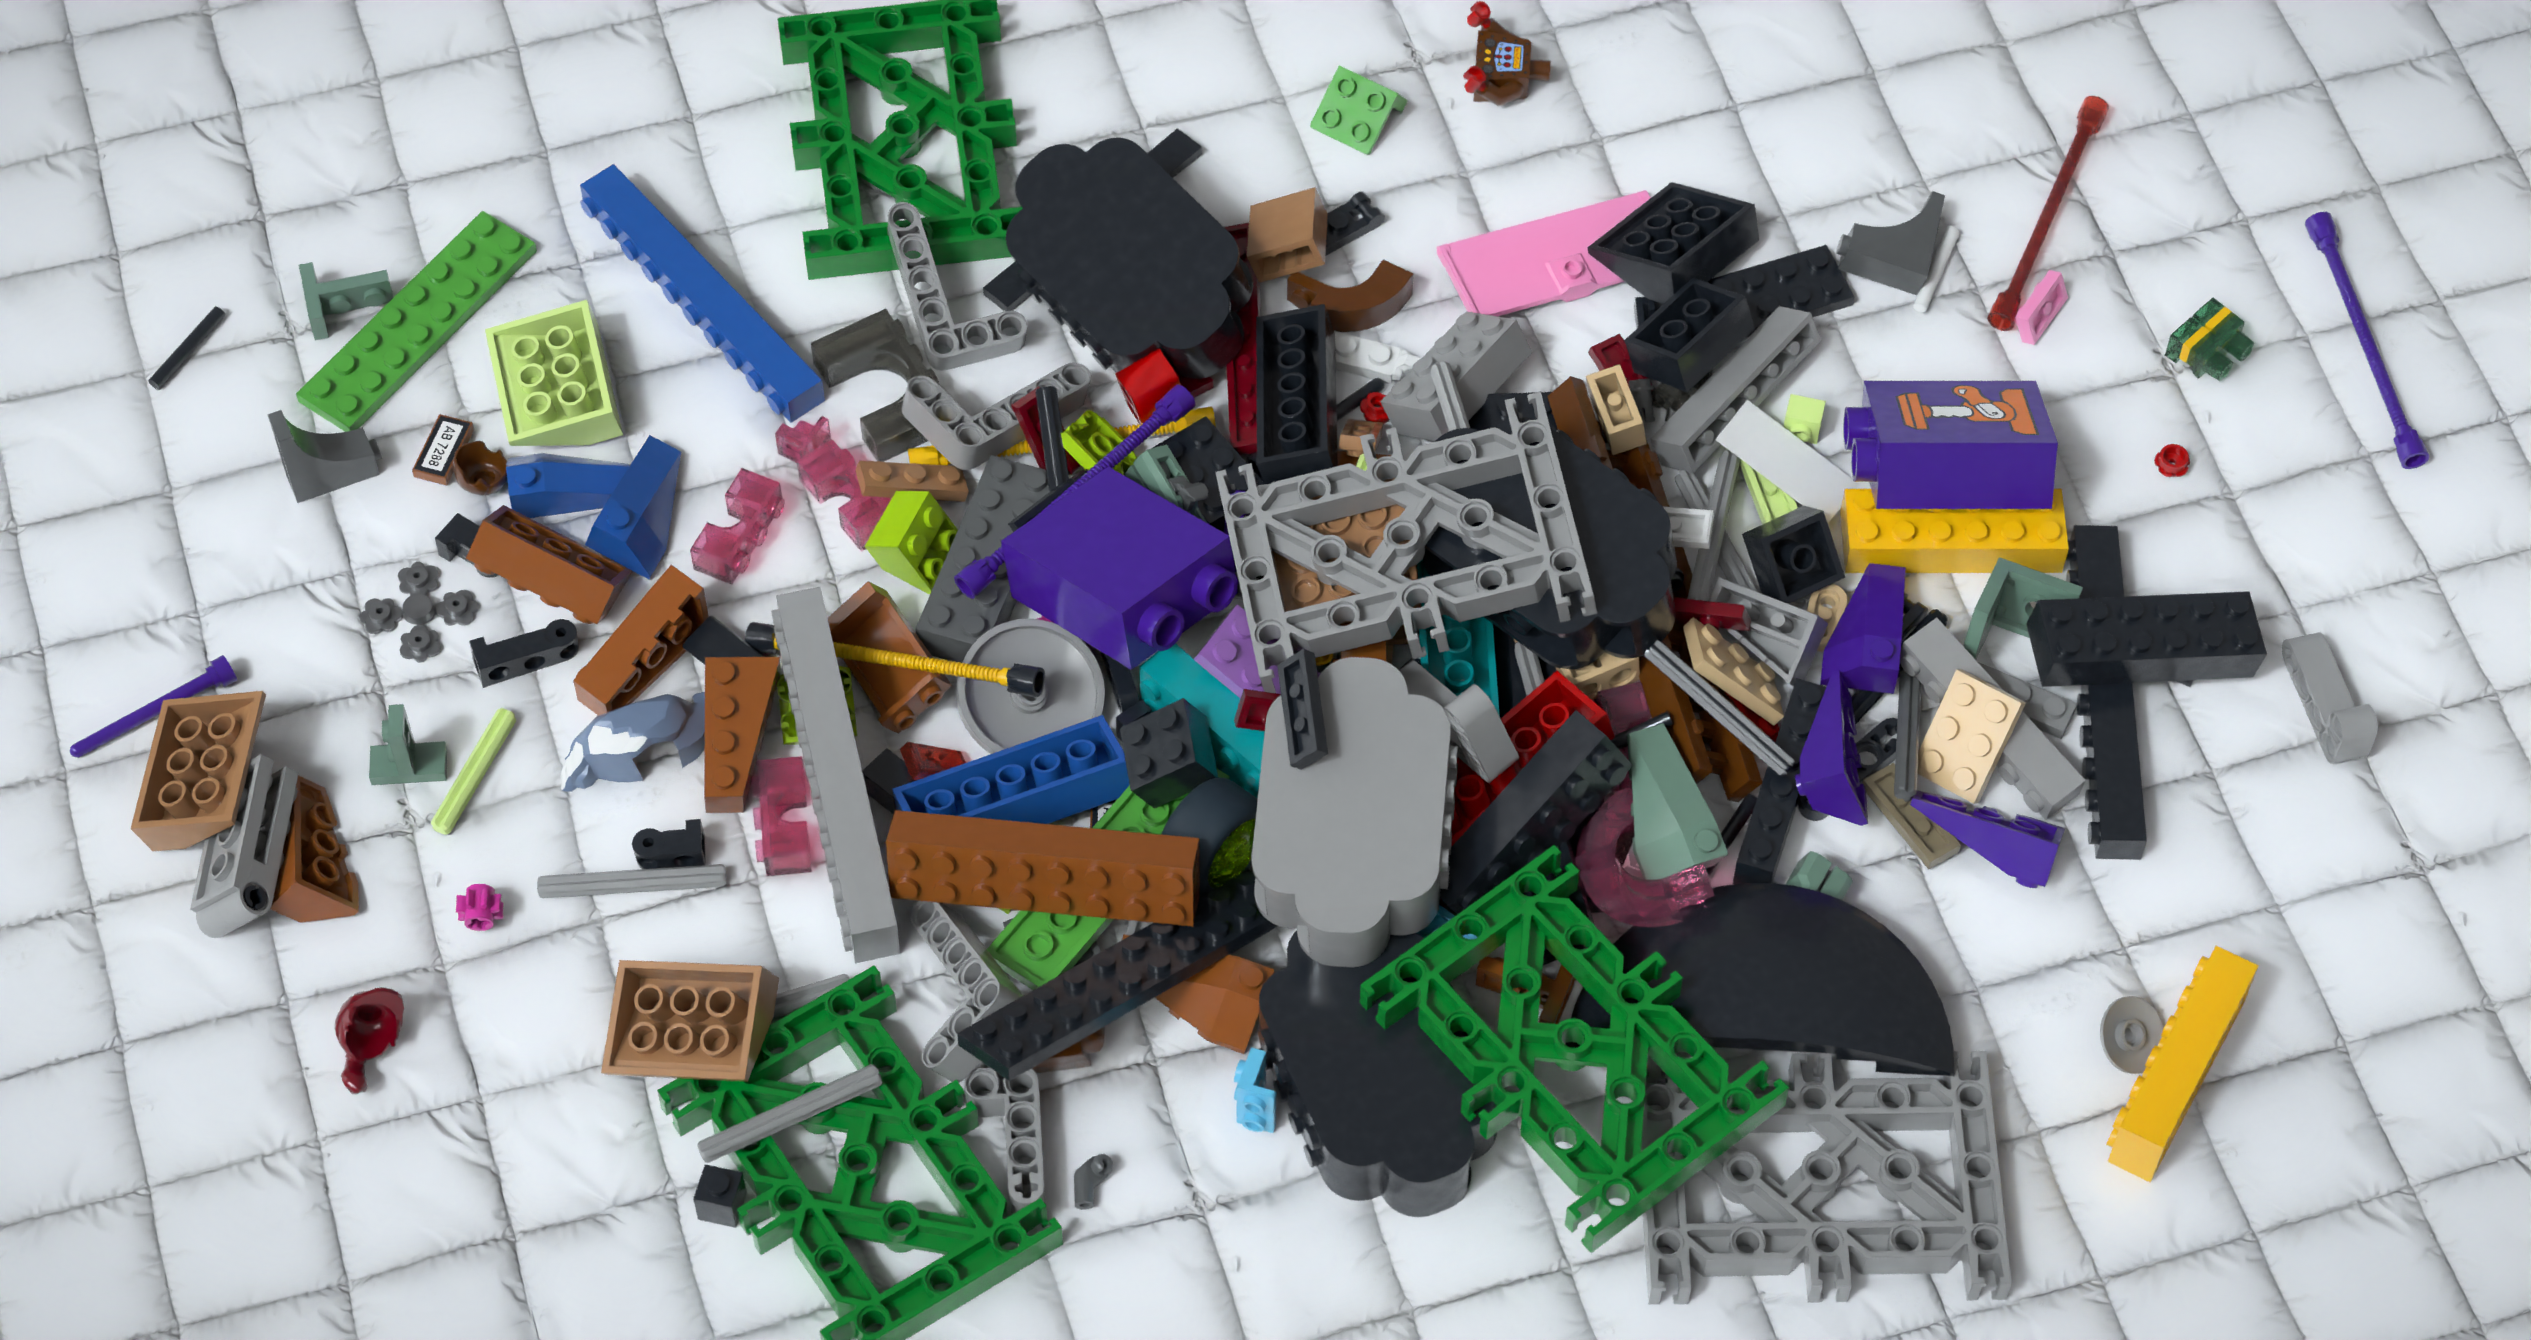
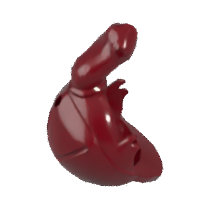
M375 988L370 991L358 992L341 1006L336 1016L335 1034L341 1048L346 1053V1062L341 1078L345 1087L352 1094H359L367 1090L364 1066L366 1060L382 1056L390 1045L392 1047L396 1046L403 1022L404 1004L402 996L393 989Z

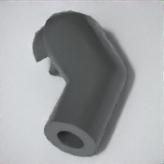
M1099 1154L1093 1156L1075 1171L1074 1201L1077 1209L1087 1210L1094 1207V1188L1105 1180L1113 1170V1161L1108 1155Z

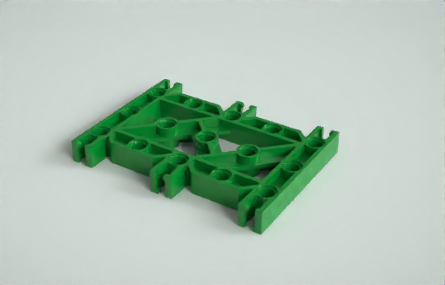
M933 0L778 17L783 65L809 64L815 120L790 123L795 171L821 168L828 229L802 231L808 280L899 270L888 236V222L863 225L857 175L894 197L896 204L899 202L910 203L916 207L921 215L926 217L921 218L935 266L1012 257L1006 245V231L1009 223L1022 207L1001 209L993 149L1017 146L1012 98L985 101L978 44L1001 41L997 0ZM943 48L949 94L913 73L912 66L907 60L888 58L883 54ZM844 69L880 90L882 99L886 103L907 107L904 111L894 112L887 118L886 129L871 144L851 132ZM936 126L941 127L956 138L964 201L928 180L925 170L920 166L900 163L903 159L911 158L919 153L922 140ZM908 220L895 222L897 226L902 228L912 224ZM908 251L905 253V256L910 259H917L921 254L917 251Z
M1553 845L1360 985V1004L1368 1010L1372 1007V1002L1389 992L1394 994V997L1387 1003L1383 1000L1378 1004V1014L1375 1016V1019L1384 1030L1414 1008L1419 1007L1418 1026L1472 1084H1476L1462 1094L1461 1113L1471 1122L1476 1118L1474 1111L1488 1102L1495 1103L1497 1107L1490 1113L1485 1109L1478 1113L1480 1117L1479 1133L1486 1140L1520 1116L1522 1118L1520 1136L1576 1196H1582L1567 1207L1565 1226L1573 1233L1577 1230L1578 1224L1591 1215L1598 1214L1601 1218V1221L1595 1227L1591 1224L1586 1228L1585 1237L1581 1239L1584 1247L1590 1253H1593L1786 1105L1789 1087L1779 1078L1773 1083L1776 1087L1773 1091L1758 1099L1753 1094L1755 1089L1759 1087L1764 1091L1770 1086L1767 1083L1770 1067L1763 1060L1734 1082L1728 1083V1063L1673 1006H1669L1670 1003L1680 996L1683 977L1675 970L1670 974L1669 980L1656 988L1649 987L1648 983L1653 978L1656 981L1661 978L1663 967L1667 963L1658 951L1628 973H1623L1624 955L1567 898L1578 890L1580 871L1570 862L1564 868L1567 871L1553 881L1546 880L1550 873H1553L1555 876L1562 873L1560 868L1561 851ZM1530 891L1535 893L1536 895L1525 896L1522 893ZM1466 934H1472L1477 936L1478 938L1466 939L1463 936ZM1505 943L1498 1031L1496 1035L1456 993L1449 983ZM1581 944L1585 945L1587 949L1579 950L1573 946ZM1544 946L1611 1016L1610 1029L1590 1027L1583 1020L1576 1018L1566 1019L1559 1024L1538 1022ZM1406 977L1416 978L1418 981L1415 983H1408L1402 979ZM1525 988L1529 992L1517 993L1513 989ZM1634 998L1638 1000L1639 1003L1630 1004L1624 1001V999ZM1463 1031L1469 1034V1036L1460 1038L1453 1033ZM1575 1042L1578 1043L1580 1047L1570 1048L1567 1047L1565 1043ZM1679 1052H1685L1691 1055L1692 1057L1684 1059L1680 1058L1676 1054ZM1649 1055L1691 1099L1698 1109L1641 1151L1647 1059ZM1535 1061L1552 1062L1566 1071H1578L1585 1066L1607 1068L1601 1146L1534 1076ZM1507 1086H1514L1519 1088L1521 1091L1511 1093L1507 1092L1504 1088ZM1628 1097L1633 1102L1624 1104L1616 1100V1098ZM1737 1107L1744 1110L1745 1113L1735 1114L1729 1109ZM1568 1142L1573 1147L1563 1149L1558 1147L1556 1143ZM1678 1152L1686 1158L1677 1160L1670 1157L1669 1154ZM1619 1198L1625 1201L1626 1204L1616 1206L1608 1200Z
M875 965L771 1024L748 1082L677 1078L657 1090L661 1108L666 1116L672 1113L674 1121L672 1123L680 1137L709 1120L712 1121L714 1134H717L826 1085L823 1082H813L802 1086L779 1082L778 1080L838 1045L842 1047L857 1070L868 1065H875L877 1069L883 1066L893 1068L888 1072H879L882 1084L872 1089L877 1099L856 1096L796 1123L803 1125L808 1132L813 1134H825L831 1130L847 1133L844 1147L838 1156L839 1166L831 1194L808 1190L771 1135L752 1143L759 1145L753 1151H745L741 1148L728 1154L737 1169L743 1172L744 1179L757 1196L737 1208L741 1227L747 1236L753 1235L754 1245L759 1254L762 1255L792 1237L795 1254L839 1317L836 1321L819 1330L821 1340H851L853 1338L858 1340H906L1063 1245L1062 1227L1055 1217L1048 1221L1047 1206L1041 1197L1008 1217L1005 1197L962 1138L963 1135L979 1127L978 1112L974 1103L969 1101L966 1103V1108L948 1117L943 1116L955 1106L958 1109L964 1106L963 1095L965 1092L959 1082L955 1080L925 1098L922 1080L880 1022L897 1012L894 991L888 984L882 987L881 975ZM876 992L877 996L867 1001H862L872 993ZM843 1009L852 1010L851 1013L846 1015L837 1014ZM778 1047H783L786 1049L781 1053L771 1052L773 1049ZM710 1086L719 1087L714 1092L703 1091L704 1089ZM694 1100L681 1110H678V1108L672 1110L685 1102ZM931 1124L935 1126L928 1131H922L918 1129L921 1125ZM887 1140L910 1144L960 1217L918 1210L912 1203L905 1200H895L888 1204L871 1201L874 1188L880 1179V1165ZM858 1163L868 1165L863 1170L851 1169L852 1166ZM965 1183H973L977 1185L970 1190H963L959 1188L962 1184ZM797 1203L800 1205L797 1209L792 1211H787L783 1209L787 1204ZM770 1217L775 1218L760 1230L756 1225ZM897 1223L909 1224L904 1230L892 1229ZM1039 1224L1043 1228L1050 1225V1227L1032 1236L1027 1235V1232ZM840 1236L883 1243L891 1251L897 1253H905L916 1249L943 1254L944 1256L879 1294ZM1008 1242H1014L1019 1245L1013 1250L1001 1248ZM831 1263L841 1265L835 1271L824 1270V1267ZM940 1283H948L951 1285V1287L945 1291H937L934 1289V1287ZM872 1324L883 1326L878 1332H868L865 1330Z

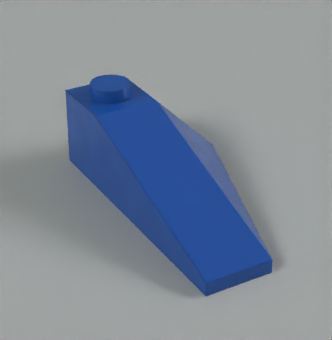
M547 453L508 458L506 473L512 510L528 518H537L601 509L605 506L631 464Z

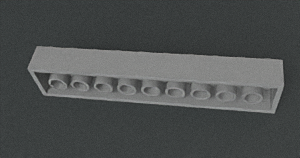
M821 587L776 595L778 609L771 611L777 647L780 649L785 681H787L792 714L795 717L798 742L802 749L806 778L810 785L814 814L817 816L820 841L825 853L829 881L832 884L833 899L837 917L840 920L845 952L853 951L855 963L900 954L897 922Z

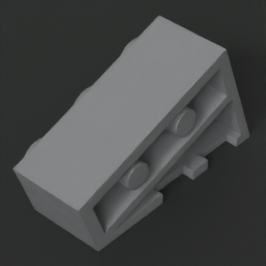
M1718 577L1709 601L1744 605L1751 618L1749 631L1726 630L1793 687L1796 678L1805 680L1828 623L1816 614Z

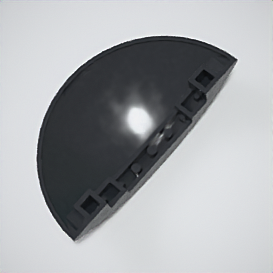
M1740 883L1718 886L1692 893L1664 905L1630 927L1613 943L1624 955V974L1628 973L1656 951L1666 960L1667 963L1663 967L1661 978L1657 981L1653 978L1648 983L1650 988H1656L1669 980L1670 974L1675 970L1683 977L1680 996L1670 1003L1669 1006H1673L1711 1047L1836 1054V1059L1876 1061V1072L1938 1076L1955 1075L1954 1048L1950 1025L1943 1003L1923 966L1907 946L1887 927L1864 911L1838 898L1811 889L1776 883ZM1582 987L1574 1005L1571 1019L1583 1020L1590 1027L1610 1029L1611 1016ZM1634 998L1624 999V1001L1630 1004L1639 1003V1001ZM1575 1042L1565 1043V1045L1570 1048L1580 1047V1045Z

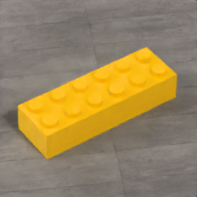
M1844 489L1840 520L1845 573H1864L1869 563L1906 567L1905 573H1992L1999 557L2042 573L2063 572L2069 547L2062 489H2054L2052 509H1876L1871 489Z
M2217 945L2209 958L2202 955L2193 973L2194 978L2189 986L2186 985L2177 1003L2178 1008L2174 1016L2171 1015L2162 1031V1038L2158 1046L2155 1045L2146 1061V1068L2142 1076L2137 1077L2130 1091V1098L2126 1106H2122L2115 1119L2113 1130L2106 1145L2112 1147L2107 1162L2151 1183L2245 1003L2259 965Z

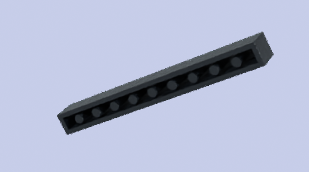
M2074 525L2071 538L2068 539L2069 550L2066 561H2070L2071 570H2067L2066 581L2083 587L2080 598L2124 597L2118 526ZM2132 683L2081 685V694L2077 696V715L2083 716L2084 725L2080 727L2079 742L2081 748H2086L2087 757H2084L2082 762V776L2085 780H2089V789L2085 793L2086 812H2092V822L2088 824V843L2094 844L2096 859L2141 860L2147 843Z

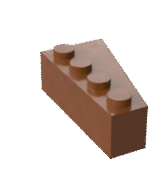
M670 565L588 664L577 673L576 678L573 680L577 700L597 715L632 704L687 651L682 647L684 642L709 617L704 588L676 567Z
M705 657L704 799L706 813H744L768 716H770L777 682L781 675L780 657Z

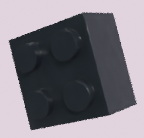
M1802 506L1742 534L1761 593L1790 604L1845 578L1823 510Z
M1184 698L1119 728L1131 791L1154 809L1190 793L1194 788L1207 780L1218 778L1207 717Z

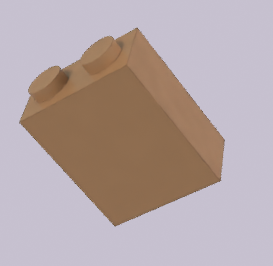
M1316 187L1250 206L1247 258L1259 283L1325 265L1328 213Z

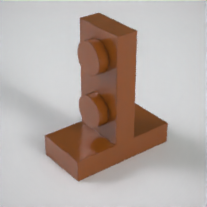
M1486 956L1480 960L1477 966L1476 986L1501 994L1504 958ZM1562 964L1555 980L1542 972L1539 1008L1543 1009L1539 1017V1022L1559 1024L1577 981ZM1525 988L1513 989L1517 993L1529 992Z

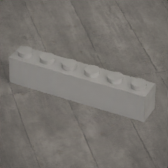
M1779 306L1650 438L1662 466L1677 470L1685 469L1686 472L1694 473L1721 445L1715 439L1746 400H1749L1758 407L1821 341L1811 313Z
M1937 617L1902 644L1900 654L1902 668L1907 674L1915 676L1924 685L1926 694L1935 703L1941 704L1957 669H1962L2003 690ZM2022 711L1996 766L2003 780L2009 785H2014L2022 793L2026 805L2033 812H2039L2047 820L2080 794L2086 780Z

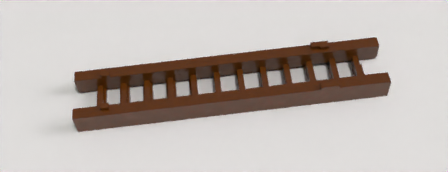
M1570 376L1547 396L1557 428L1564 431L1576 446L1582 450H1591L1599 457L1602 464L1611 470L1613 468L1620 470L1635 487L1649 490L1657 498L1658 503L1663 507H1670L1660 480L1663 472L1656 452L1650 450L1647 438V444L1613 456L1611 450L1606 449L1605 443H1607L1599 421L1596 420L1584 380ZM1674 546L1677 568L1682 570L1684 580L1682 587L1678 591L1673 592L1674 599H1687L1693 574L1684 548ZM1675 620L1672 630L1662 642L1672 651L1678 652L1680 658L1693 669L1683 629L1685 624H1678ZM1645 655L1640 656V675L1638 677L1651 716L1653 718L1666 711L1670 713L1674 725L1666 729L1695 783L1698 784L1710 773L1720 776L1727 800L1733 802L1741 801L1746 795L1758 788L1763 781L1753 752L1653 665ZM1699 674L1738 709L1733 700L1725 694L1724 690ZM1694 712L1699 713L1701 720L1695 718ZM1704 743L1709 744L1711 751L1706 750Z

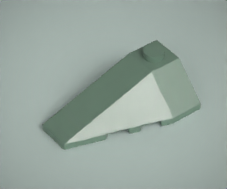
M1662 723L1629 733L1627 735L1628 760L1633 765L1629 769V779L1632 781L1633 794L1631 816L1634 817L1635 837L1632 839L1633 853L1646 887L1716 865L1728 855L1726 846L1711 810L1665 725Z

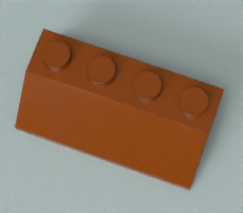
M504 505L482 521L466 557L467 560L475 563L474 566L479 571L490 575L497 574L507 579V583L511 587L521 591L529 590L539 595L543 603L556 608L561 606L573 612L574 618L586 624H598L608 615L632 574V570Z

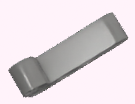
M2318 632L2284 640L2282 642V655L2285 665L2327 761L2330 764L2368 756L2378 732L2375 712L2369 704L2355 706L2325 636Z
M991 1068L973 1070L965 1078L966 1103L969 1101L974 1103L977 1108L978 1117L1005 1116L1008 1191L1011 1212L1014 1214L1040 1197L1045 1203L1041 1109L1037 1074L1033 1069H1030L1009 1081ZM1019 1087L1030 1089L1022 1094L1014 1092ZM982 1089L991 1091V1093L985 1096L974 1094ZM1020 1122H1029L1030 1124H1032L1030 1127L1024 1129L1015 1127V1125H1017ZM1023 1157H1030L1034 1159L1031 1163L1028 1164H1020L1016 1162L1017 1160ZM1030 1184L1031 1197L1023 1198V1185Z

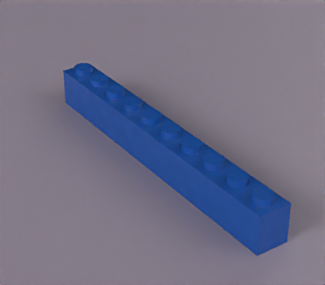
M614 164L580 184L582 194L580 204L585 214L589 218L595 217L600 222L605 235L611 240L615 238L621 244L622 251L630 261L636 260L641 265L646 278L652 283L656 281L661 286L667 300L671 304L677 303L682 308L687 321L692 326L698 325L702 329L708 343L713 348L719 347L722 350L729 365L734 370L740 369L743 372L750 387L755 392L761 391L767 398L769 406L776 414L782 413L792 423L825 401L821 378Z

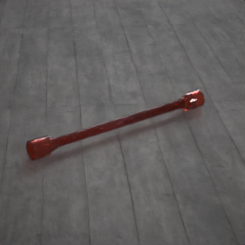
M2087 96L2084 98L2076 117L2078 119L2077 133L2008 289L1998 294L1988 314L1987 320L1995 329L2010 331L2015 326L2016 315L2020 308L2021 292L2089 137L2099 132L2109 111L2108 103L2098 96Z

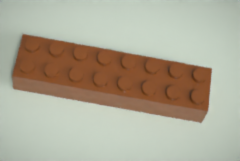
M895 810L886 839L891 898L1184 926L1194 925L1200 898L1199 838Z

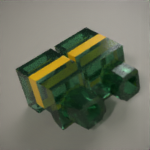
M2212 297L2170 335L2165 356L2174 363L2181 359L2190 365L2193 374L2198 379L2207 373L2221 381L2228 375L2233 366V362L2225 355L2230 353L2239 361H2243L2251 354L2254 342L2242 332L2245 322Z

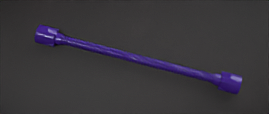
M2329 212L2315 213L2305 221V227L2317 250L2325 254L2353 327L2358 335L2359 342L2396 430L2393 441L2400 463L2404 469L2418 468L2429 460L2426 446L2420 436H2418L2417 431L2408 425L2401 404L2396 396L2395 389L2337 250L2340 240L2332 215Z
M1181 385L1174 386L1155 404L1156 410L1153 412L1152 417L1126 437L1120 445H1117L1107 456L1103 457L1094 467L1088 470L1084 476H1081L1074 482L1071 487L1067 488L1061 496H1058L1051 504L1045 507L1041 513L1107 467L1114 468L1131 451L1143 443L1147 437H1150V435L1157 431L1160 426H1165L1173 421L1176 423L1180 418L1184 417L1196 406L1191 393ZM1002 545L991 556H986L978 561L974 560L954 576L956 585L967 597L974 599L996 579L994 573L1005 562Z

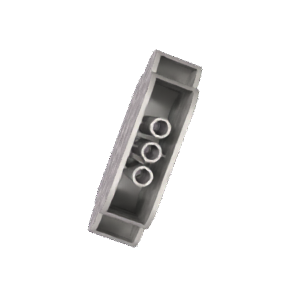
M1349 657L1330 664L1318 678L1328 748L1326 756L1302 770L1290 766L1281 695L1270 706L1266 717L1252 849V869L1256 877L1254 894L1256 905L1261 914L1275 925L1285 928H1296L1299 943L1303 951L1310 958L1324 965L1338 967H1359L1373 962L1386 949L1390 935H1409L1419 932L1427 927L1435 918L1439 909L1441 889H1448L1449 855H1451L1452 847L1451 829L1452 821H1454V792L1458 773V746L1451 745V725L1443 707L1426 696L1407 694L1406 681L1402 673L1392 664L1375 658Z

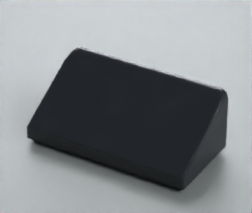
M709 616L686 639L682 646L704 665L705 657H765L714 616Z

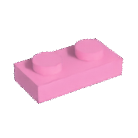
M2049 270L2042 281L2035 286L2032 295L2024 306L2019 308L2016 315V325L2019 328L2022 342L2035 345L2068 299L2061 272Z

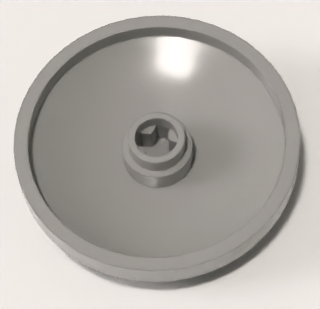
M1018 619L997 625L977 639L962 662L999 669L1004 667L1012 668L1014 663L1042 667L1045 671V685L1039 697L1010 693L1007 691V686H1002L1000 683L957 677L956 702L961 720L971 737L990 754L1101 716L1105 700L1104 680L1095 656L1080 638L1049 621Z

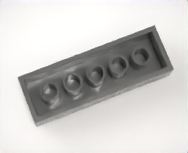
M990 455L915 628L916 634L932 656L962 663L967 652L979 637L993 627L1009 621L1017 600L1011 596L1005 562L994 573L996 579L974 599L967 597L958 588L954 581V576L974 560L984 559L998 550L1002 545L1001 540L1013 533L1008 523L1049 493L1045 469Z

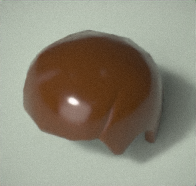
M483 441L466 443L455 451L453 458L454 474L457 483L465 491L476 495H491L497 493L507 483V460L503 457L501 450H497V452L490 451Z

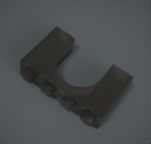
M883 309L811 342L813 364L829 388L873 370L893 372L901 376L907 383L913 377L926 376L939 384L935 372L931 368L927 370L923 365V358L916 344L910 345L907 341L906 332L899 319L893 320L887 309ZM905 393L897 401L860 418L862 439L876 461L884 462L928 441L902 414L901 408Z

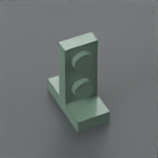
M313 262L299 265L309 322L315 340L329 338L325 320L326 315L342 314L350 310L370 306L376 307L393 299L387 270L318 283Z
M404 704L389 705L388 720H382V738L384 743L388 742V745L370 746L369 779L371 785L447 781V746L445 741L415 743Z

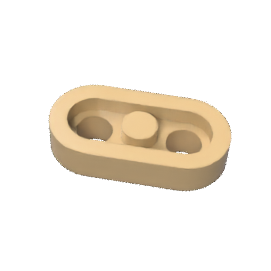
M1830 584L1811 593L1807 607L1808 612L1818 615L1828 623L1817 651H1824L1846 608V593L1835 584ZM1828 604L1831 605L1833 608L1823 607L1822 605Z

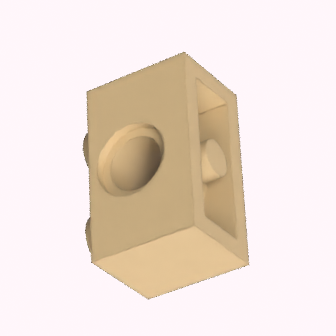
M1620 364L1587 375L1586 381L1589 397L1612 456L1647 444L1643 421Z

